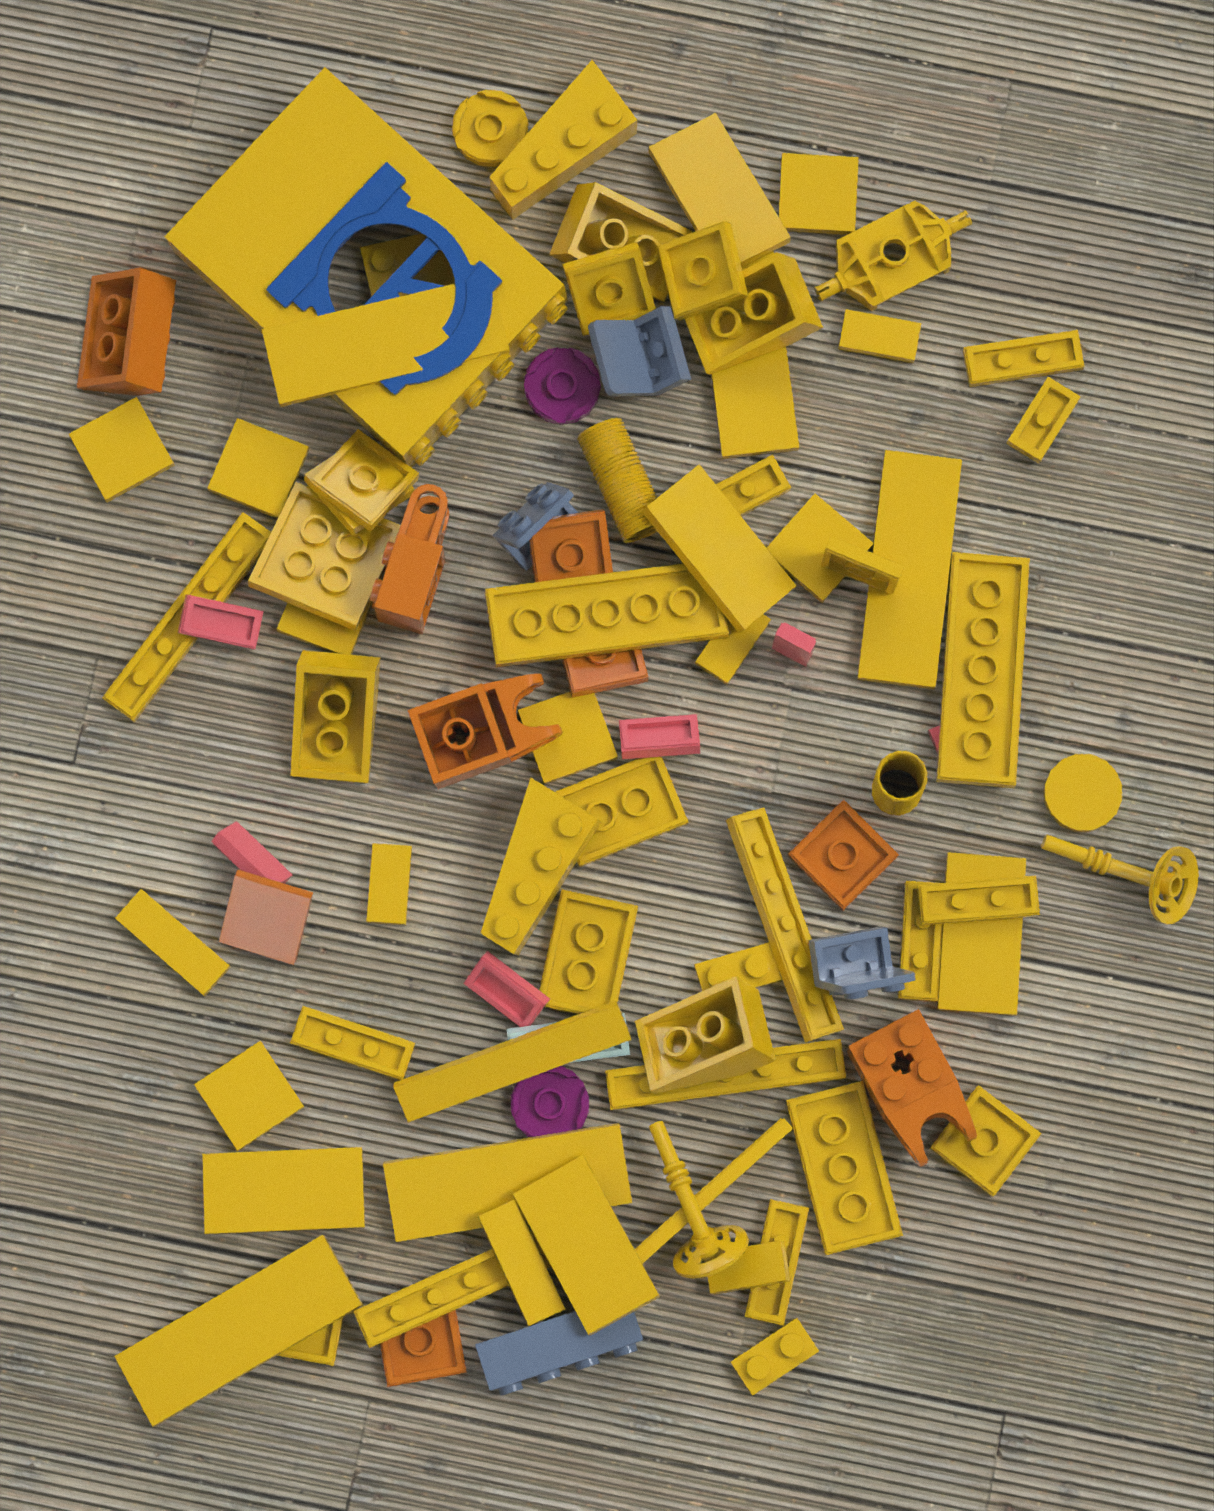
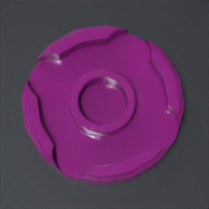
M550 348L537 355L528 366L524 380L526 401L533 412L546 422L559 425L576 423L589 415L598 403L601 390L599 371L587 355L573 348Z
M559 1066L517 1082L511 1095V1113L517 1127L528 1138L578 1130L583 1127L589 1114V1095L583 1081L572 1070Z

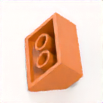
M141 267L92 276L77 388L133 396L162 392V384L165 379L164 369L167 347L170 341L169 332L172 309L175 304V279Z

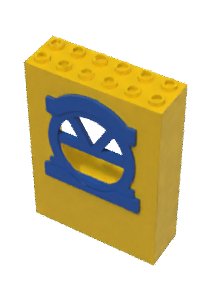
M324 67L164 237L174 253L262 333V329L336 312L329 294V270L335 254L356 232L374 225L394 224L411 228L425 235L427 238L364 305L399 297V292L413 294L443 287V285L413 279L431 258L441 250L452 268L456 285L454 307L448 321L442 328L449 338L434 350L413 357L423 369L422 371L330 395L332 399L392 454L410 467H413L415 464L421 466L434 453L435 448L432 445L442 435L447 438L458 428L462 422L459 417L468 407L472 410L475 409L486 398L488 392L485 389L496 378L498 381H501L510 373L515 365L512 360L522 350L527 353L537 344L541 338L540 330L548 322L551 325L555 324L568 309L565 306L568 302L565 285ZM495 291L510 353H496L465 361L477 348L485 334L491 316L493 292Z

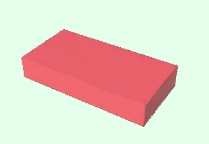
M185 595L178 633L256 650L264 611Z
M784 622L781 623L775 634L771 649L806 667L812 657L817 641L810 635Z
M697 714L619 720L622 759L700 754Z
M237 821L219 831L211 841L242 871L284 884L293 875Z
M489 951L481 957L463 983L519 1027L531 1026L550 1000V998Z

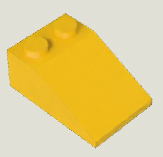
M597 182L577 184L549 255L567 263L637 242L652 297L660 302H665L668 290L657 245L692 233V231Z
M776 252L742 270L748 293L747 297L685 319L706 374H713L786 347L823 328L795 258Z
M302 650L296 664L290 776L369 783L378 700L380 657Z
M737 976L635 1021L650 1091L654 1094L741 1076L776 1061L759 990Z

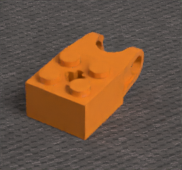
M421 485L411 494L395 543L388 541L383 554L382 564L385 565L383 580L376 578L370 596V601L373 602L372 609H375L378 622L422 635L445 565L442 543L450 516L446 493L436 485ZM433 493L437 496H425L420 498L423 494ZM426 505L439 507L432 514L421 512V509Z
M528 674L486 684L480 683L408 710L433 783L438 789L510 764L552 742L563 734L559 724L529 727L517 720L516 710L519 702L533 690L544 684L542 674ZM458 728H462L465 733L470 731V735L462 745H458L457 742L451 743V739L456 737L455 730Z
M919 1009L848 1046L847 1054L883 1121L886 1122L919 1167H923L928 1163L921 1138V1128L927 1121L934 1118L946 1119L964 1135L967 1141L977 1138L975 1126L957 1078ZM902 1057L903 1060L907 1059L910 1061L909 1073L902 1074L901 1069L897 1072L893 1070L895 1058Z

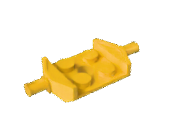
M914 200L836 240L837 272L834 275L835 278L814 287L816 295L819 294L818 299L822 302L840 291H846L847 294L870 311H874L879 304L941 272L944 274L950 272V237H952V234L972 225L970 216L967 218L968 213L964 210L945 221L944 217L939 219L925 205ZM896 243L903 247L905 256L899 261H891L885 257L883 249L888 244Z

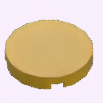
M483 90L470 98L467 97L460 103L453 116L452 134L457 149L467 160L479 166L497 167L528 133L529 124L521 104L513 96L498 90Z
M1074 754L1062 759L1049 772L1044 784V803L1050 815L1060 826L1074 832H1092L1105 826L1117 814L1122 802V783L1116 770L1106 760L1092 754Z

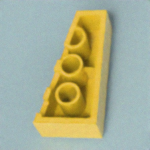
M593 60L590 61L490 175V190L512 220L637 134V118Z
M530 777L480 934L512 954L519 956L601 824V821Z

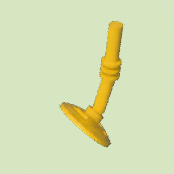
M1048 834L1044 836L1041 849L1082 863V868L1084 869L1091 867L1092 872L1099 870L1100 875L1109 873L1148 886L1150 910L1153 917L1160 923L1174 924L1187 913L1195 898L1199 878L1198 863L1193 852L1186 847L1175 846L1167 850L1159 859L1152 872L1114 859L1111 853L1107 852L1103 855V850L1098 849L1095 852V847L1092 846L1086 849ZM1172 856H1178L1183 864L1180 865L1178 862L1172 861ZM1168 867H1171L1173 872H1168ZM1182 879H1184V886H1183L1182 893H1181V895H1180L1178 901L1176 902L1175 899H1174V897H1176V896L1179 895V893H1180V891H1181V889H1182V885H1183V880H1182ZM1159 894L1163 895V900L1159 898ZM1156 905L1165 907L1166 912H1160Z
M657 1121L651 1124L649 1129L665 1166L662 1172L664 1175H668L666 1181L671 1183L669 1189L670 1191H675L693 1232L692 1237L676 1252L673 1258V1267L679 1276L689 1279L714 1275L731 1266L744 1254L749 1244L747 1233L743 1228L736 1225H721L713 1228L707 1226L690 1187L692 1179L687 1177L689 1172L688 1169H684L686 1164L684 1161L679 1160L664 1122ZM728 1232H733L736 1234L734 1242H731V1237ZM723 1236V1239L718 1240L717 1237ZM695 1247L696 1250L691 1252L692 1248ZM684 1252L688 1259L686 1263L682 1261V1255Z

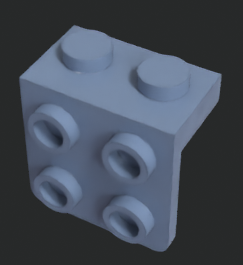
M660 306L635 320H595L588 325L591 344L601 374V381L609 396H659L691 380L671 306Z
M547 482L545 485L543 483L537 485L527 494L525 498L527 502L517 512L513 510L499 521V529L492 536L523 570L527 571L532 566L529 540L552 517L578 513L569 503L574 494L569 488Z
M880 926L808 940L815 987L829 990L830 995H844L845 999H859L867 997L868 990L881 988V992L900 991L905 989L904 983L916 980L915 972L892 966L887 927Z

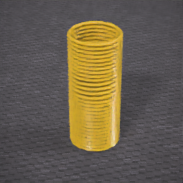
M616 417L587 428L578 435L577 441H579L586 462H588L597 485H599V490H601L602 496L606 500L605 503L609 507L615 525H617L616 528H618L620 535H622L623 542L631 543L658 532L641 511L653 502L657 495H655L656 492L652 488L651 481H649L643 464H641V460L637 456L636 448L633 446L630 436H628L629 433L625 429L624 422H622L621 418Z
M895 751L880 761L872 783V797L874 803L881 811L889 815L901 816L911 812L918 805L927 784L928 772L924 762L917 755L909 751ZM893 769L903 770L915 779L918 791L907 798H896L884 790L880 777L885 772Z

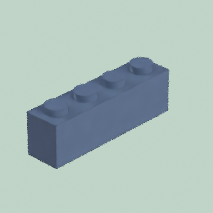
M576 1311L475 1344L489 1390L498 1389L500 1396L523 1389L521 1383L523 1380L536 1376L538 1383H542L562 1376L559 1368L575 1363L578 1371L599 1364L598 1355L613 1351L615 1358L638 1351L636 1343L643 1341V1337L634 1312L589 1336Z

